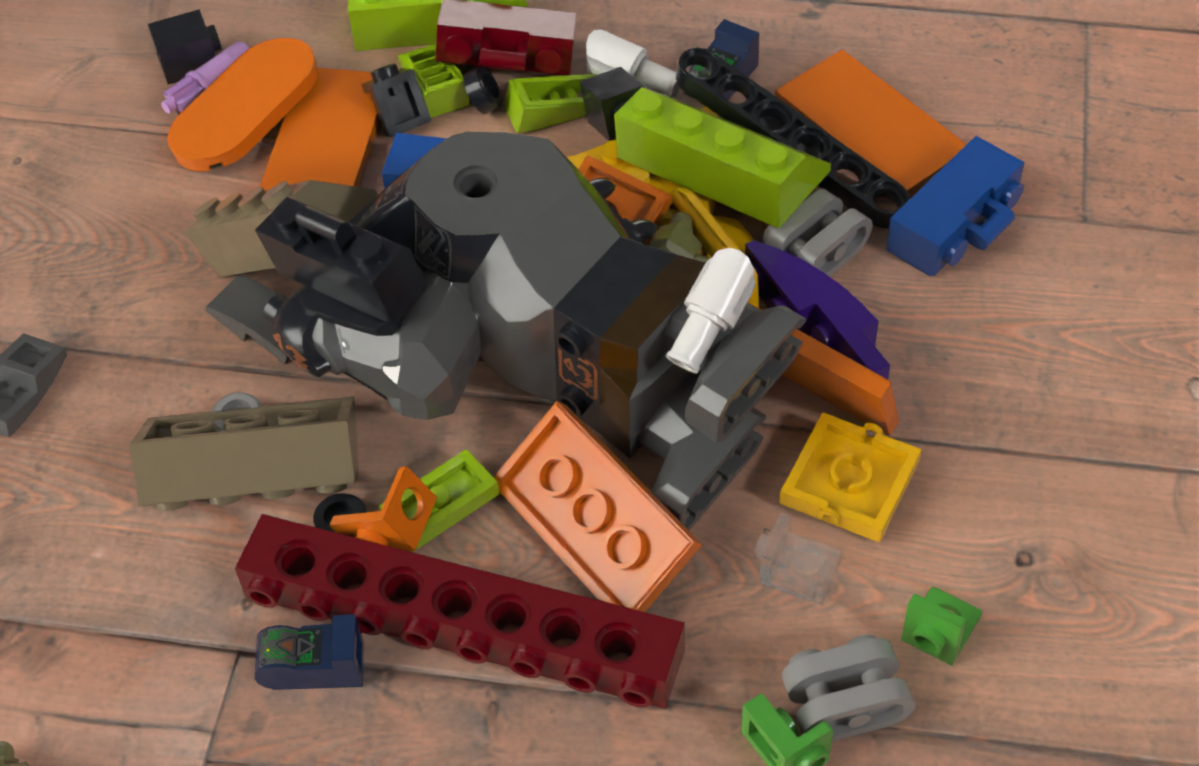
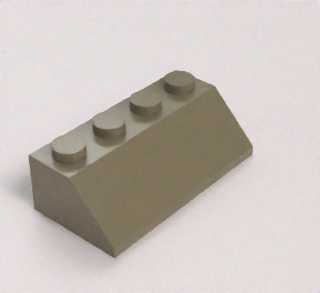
M313 180L291 185L287 181H283L270 190L265 191L263 187H259L244 196L237 192L223 201H219L217 198L207 201L194 212L193 216L196 221L184 233L219 277L273 269L275 266L255 229L286 197L293 198L349 222L377 197L378 193L375 189Z
M354 396L148 418L130 442L139 506L155 504L157 510L167 511L185 507L188 505V501L209 499L210 504L224 505L237 502L242 498L241 495L262 493L265 499H280L293 495L295 493L294 489L315 487L318 493H335L345 490L348 487L347 484L355 483L358 473ZM223 420L225 431L219 432V428L214 421Z

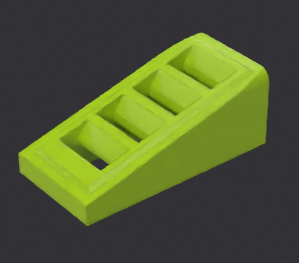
M436 43L397 55L401 68L413 69L431 118L470 106L463 75L454 63L435 61Z
M594 74L509 79L504 108L515 132L526 133L585 117L586 111L583 97L578 98L576 93L581 92L579 81L593 77Z

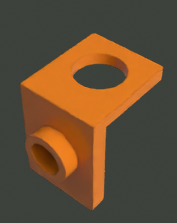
M407 466L399 467L381 511L333 516L329 526L339 534L409 552L416 551L437 496ZM407 488L413 491L417 499V512L413 519L406 517L401 504L402 495Z

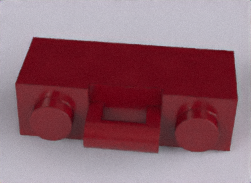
M443 0L437 23L435 61L561 76L570 75L577 13L466 0Z

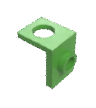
M931 587L925 598L913 594L910 599L901 640L953 666L981 618L982 610L936 587Z

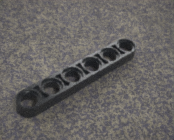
M696 47L684 51L680 56L676 71V81L683 91L721 118L798 150L797 145L801 143L815 145L821 152L819 156L815 157L831 163V171L819 183L818 187L829 191L841 199L843 204L849 209L854 208L870 218L874 226L889 228L890 218L909 200L906 189L900 183L713 52L705 48ZM691 65H700L706 68L710 75L702 78L694 77L687 72L686 68ZM731 90L737 91L747 101L739 104L731 103L723 97V93ZM767 116L774 117L783 124V128L779 130L767 129L760 123L759 119ZM842 169L849 170L858 177L859 181L854 184L844 183L836 177L835 172ZM879 196L888 197L896 203L897 209L895 211H884L875 205L873 199Z

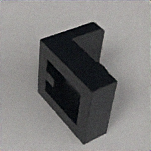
M396 63L389 64L370 72L372 80L361 84L364 93H370L386 137L391 138L396 135V132L403 133L432 121L413 69H398Z

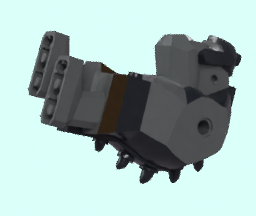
M469 131L452 135L433 147L349 221V223L410 248L428 286L394 326L306 285L301 286L289 297L281 293L276 294L267 302L263 310V319L273 325L275 341L282 351L300 368L316 377H321L327 372L335 375L344 373L388 400L393 409L406 417L430 420L454 414L477 361L486 362L496 374L512 386L554 402L559 401L566 404L581 421L600 433L627 457L631 458L642 445L663 457L665 461L652 493L688 530L695 525L758 450L763 436L753 429L763 423L766 415L753 407L794 362L803 342L791 334L797 328H801L806 322V318L784 305L760 310L747 303L732 330L726 329L725 332H718L697 374L679 367L668 360L666 355L673 347L689 317L684 301L705 262L645 245L644 241L655 234L658 226L650 220L638 219L631 222L627 218L622 219L618 212L605 200L613 193L616 185L605 178H596L588 181L582 172L548 138L507 132Z

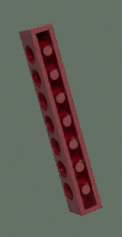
M261 514L235 566L245 597H248L252 602L267 608H273L276 605L298 610L305 617L320 622L327 619L332 620L333 616L355 614L361 633L367 635L383 633L402 638L409 645L419 649L436 647L454 652L460 658L471 663L482 664L488 661L507 666L513 672L523 677L537 678L544 676L563 681L568 687L579 692L591 693L596 690L619 696L622 701L635 707L645 708L652 705L666 709L685 652V622ZM310 570L309 572L303 575L294 576L296 573L300 571ZM351 584H361L359 587L354 589H345L347 586ZM404 597H414V599L406 603H395ZM454 611H467L466 614L460 617L447 616ZM509 624L521 626L517 630L510 632L500 630ZM562 638L575 640L574 643L567 646L553 644L556 640ZM616 652L630 655V657L620 661L607 658V656Z

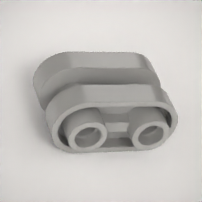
M820 189L811 193L780 228L769 224L764 232L763 242L804 260L830 277L863 248L871 234L873 223L870 218L854 208L842 213V200L829 191Z
M873 635L858 636L850 640L846 645L824 651L818 649L801 651L790 659L789 665L783 670L781 675L789 699L794 703L804 704L796 714L802 735L821 722L827 721L834 730L833 742L895 725L909 717L916 707L907 682L900 678H891L898 671L899 662L890 641L876 638Z

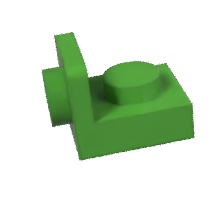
M763 693L743 704L741 732L768 766H824L828 762L834 730L827 721L821 722L799 737L798 729L790 715L781 707L775 709Z

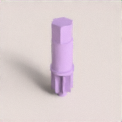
M236 41L195 71L186 73L185 78L162 93L166 97L161 102L163 110L168 114L175 110L179 115L249 47L245 42Z

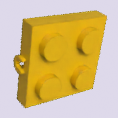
M822 412L780 491L779 504L880 543L920 462L922 449L883 435V430L874 423H865L861 427ZM868 430L874 431L876 433L875 437L869 436L867 434Z

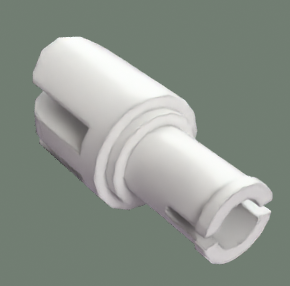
M594 30L588 35L586 42V68L588 72L599 75L622 67L643 84L644 88L675 98L680 89L676 81V72L648 60L649 56L646 48L604 30Z
M733 248L718 250L705 263L684 301L689 317L673 347L666 355L668 360L679 367L697 374L718 332H725L726 329L732 330L737 323L755 287L754 268L749 258L743 252Z

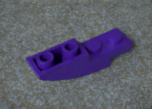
M755 240L745 244V255L749 258L758 275L759 296L765 302L767 308L783 305L806 318L804 325L801 328H797L799 331L808 336L812 335V338L882 377L889 378L890 364L875 347L879 321L856 297L827 274L796 256Z

